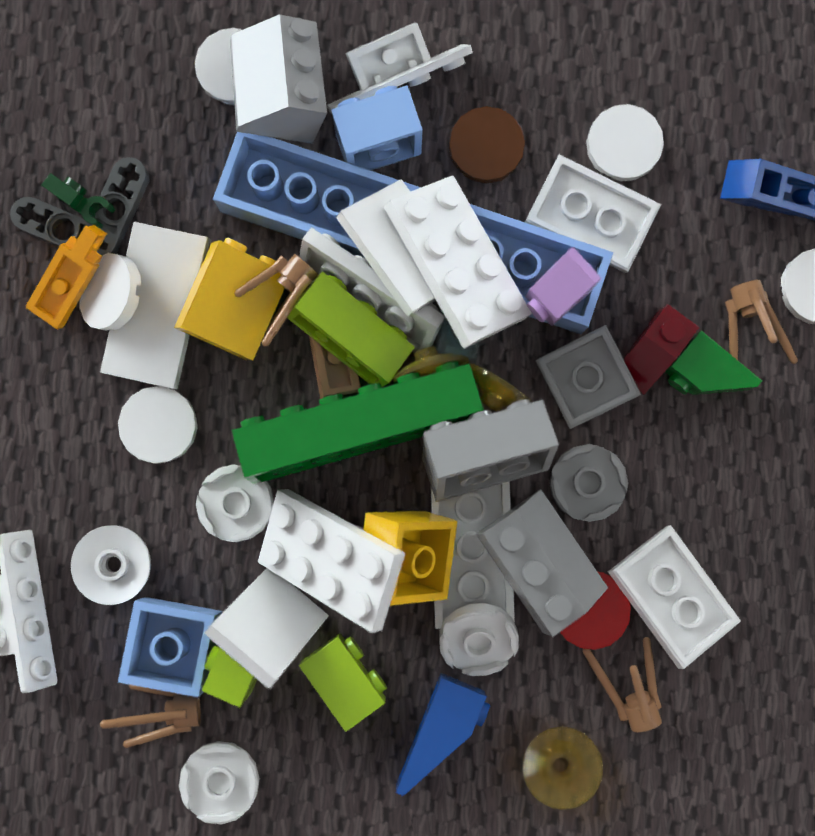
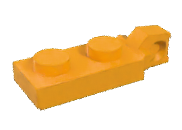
M86 225L78 238L71 236L66 243L60 244L25 308L55 329L63 328L100 266L99 262L103 256L97 251L100 249L107 233L96 225Z

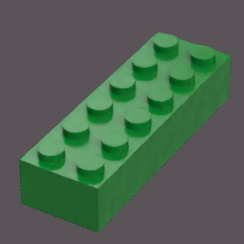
M453 361L436 367V373L421 377L420 372L400 376L397 378L398 384L382 388L381 383H374L359 388V395L343 399L342 394H335L320 399V406L304 410L303 405H296L281 410L280 417L265 421L264 416L243 420L240 422L241 428L232 430L244 478L256 485L261 482L422 438L424 432L429 431L431 426L440 422L451 421L455 424L466 421L472 414L484 411L470 364L460 366L458 361Z

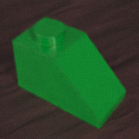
M702 330L694 334L677 359L665 371L670 376L668 379L669 384L682 394L690 392L692 395L747 391L758 387L762 382L758 376Z

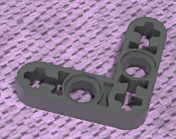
M126 157L117 161L100 196L110 203L116 201L124 203L125 214L122 218L113 221L106 217L105 208H101L96 212V220L103 225L102 230L107 233L104 241L108 244V248L106 250L99 249L97 252L100 255L107 253L117 254L148 186L149 173L142 162L136 158ZM134 167L139 179L138 181L131 180L128 183L126 191L129 195H132L131 199H128L123 194L114 192V189L118 187L123 191L126 180L122 174L124 171L131 172ZM32 197L18 199L12 205L10 211L11 221L16 227L31 236L57 247L68 241L58 240L56 237V228L60 223L64 221L73 222L75 231L72 236L76 238L79 237L84 226H91L79 216ZM34 207L36 214L47 219L46 225L43 226L34 220H29L26 224V219L22 217L23 211H31Z

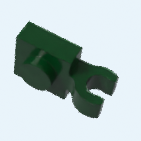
M50 173L41 184L50 193L81 214L84 220L91 226L96 225L100 229L103 227L95 218V214L99 209L105 208L111 213L115 211L114 206L101 196L83 197L87 190L70 177H67L63 182Z

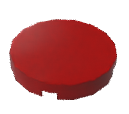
M598 572L608 589L586 614L560 631L565 640L579 648L597 650L612 645L623 635L630 621L631 606L629 600L613 578L604 572Z

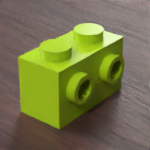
M214 646L204 666V669L210 672L201 691L240 708L251 695L257 678L222 648Z

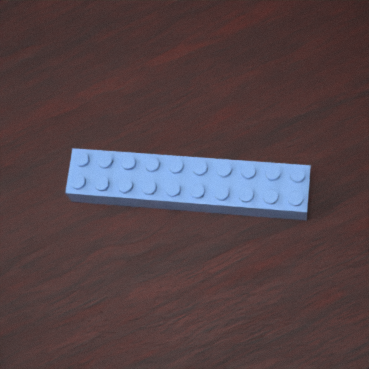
M237 132L213 201L222 213L302 239L312 227L321 234L325 233L335 238L342 248L354 256L364 257L336 217L343 209L399 180L273 137ZM404 182L410 192L421 188ZM471 205L526 304L529 303V300L525 297L529 289L572 247L596 271L602 279L583 300L554 324L555 326L582 334L589 327L613 252ZM531 314V315L529 316V317H532V318H534V319H537V318H535V316H534L533 314Z

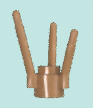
M296 254L289 261L281 255L271 267L235 291V296L241 297L279 272L281 274L277 281L290 293L272 318L265 332L266 335L262 340L263 346H268L302 293L318 276L317 272Z
M761 280L745 282L731 288L730 291L733 299L725 302L729 314V353L738 360L737 313L741 312L743 318L758 315L769 341L776 343L778 338L790 362L796 364L798 359L770 305L767 292L764 291Z
M649 637L643 639L648 691H644L637 666L632 665L630 672L635 692L626 696L627 704L623 703L591 650L583 648V654L615 705L620 721L628 720L633 732L649 731L662 724L659 709L662 706L657 693L653 652Z
M129 685V688L132 690L171 696L173 700L165 702V712L103 720L100 723V727L103 729L166 721L167 725H171L125 740L123 742L125 748L175 733L191 732L192 727L200 726L201 724L200 696L194 697Z

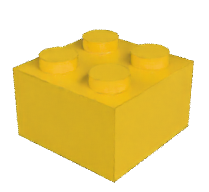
M427 511L365 513L363 530L405 553L390 606L446 600L448 598L457 520Z

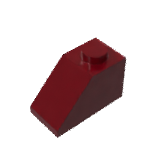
M669 304L665 305L655 314L623 357L640 393L643 395L677 359L700 328Z

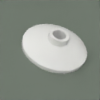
M115 525L102 526L87 533L76 545L71 559V574L78 590L89 600L103 605H116L135 597L145 586L151 570L150 554L144 541L132 530ZM112 557H117L121 562V567L117 572H113L108 568V561Z

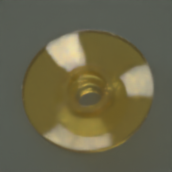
M436 347L424 348L415 352L414 357L416 361L401 369L392 380L395 385L398 384V377L409 373L420 372L421 377L436 373V367L453 361H458L460 366L469 364L468 356L454 353L438 354Z
M470 364L475 383L483 392L480 399L491 409L499 412L503 406L508 407L510 404L520 400H530L525 394L504 379L478 365Z
M553 727L541 732L530 742L524 754L522 770L529 791L538 801L555 809H572L586 803L596 793L602 780L603 763L597 746L586 734L571 727ZM558 758H565L568 761L566 770L562 772L554 769V762Z

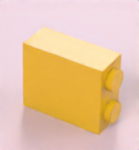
M225 238L224 242L218 240L211 243L174 328L239 358L253 361L285 288L277 281L281 276L278 272L243 296L236 297L235 291L271 267L276 260L263 255L257 259L245 253L247 250L245 245L233 239Z

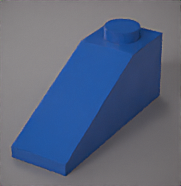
M764 159L729 160L720 199L753 208L815 220V176Z
M440 673L396 782L397 794L404 796L472 735L475 725L482 727L490 704L485 702L487 696L484 690Z

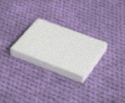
M559 154L525 223L611 251L613 255L609 265L627 273L661 204Z
M402 179L343 209L336 219L406 316L409 317L436 299L384 209V206L390 199L410 192Z
M671 525L660 530L608 571L678 669H685L741 622Z
M266 568L210 625L204 634L270 689L329 615L290 582Z

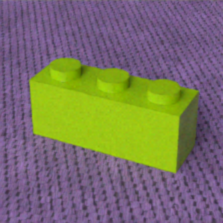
M323 271L307 287L287 317L369 384L381 383L383 387L390 383L415 348L414 345L407 341V336L401 329L385 323L377 316V311L373 306L365 301H358L347 292V287L340 279L327 275Z

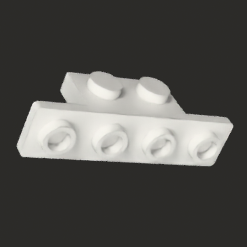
M418 23L405 26L345 53L360 90L328 104V110L332 114L331 109L337 108L340 102L349 98H359L362 100L375 96L378 90L387 86L398 87L408 82L410 87L424 83L431 79L429 72L443 67L444 71H449L465 63L463 57L473 53L470 45L461 44L430 58Z
M31 530L0 534V656L15 654L20 690L22 693H30L56 685L58 681L34 537Z

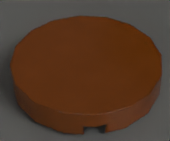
M484 106L471 109L458 119L451 131L449 151L453 164L464 176L472 181L488 184L502 181L514 172L522 160L525 140L521 126L512 115L500 108Z

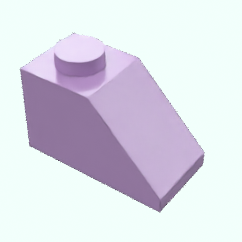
M572 247L529 289L525 296L529 300L527 307L540 322L543 323L546 320L553 326L583 300L602 278L578 251Z

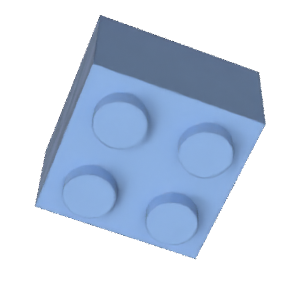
M408 85L400 88L397 86H387L378 90L375 96L362 100L359 98H349L340 102L337 108L331 109L336 137L345 162L368 170H374L421 155L422 127Z
M150 597L135 600L118 682L194 697L202 695L204 692L201 690L210 672L204 669V666L212 648L216 646V643L204 633L223 611Z

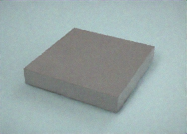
M607 325L536 360L570 429L641 395Z

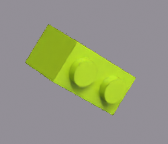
M339 633L303 659L299 667L344 731L347 732L385 704L386 696L383 694V691L387 689V686L375 669L368 672L359 659L364 654L351 636L345 640L342 634Z

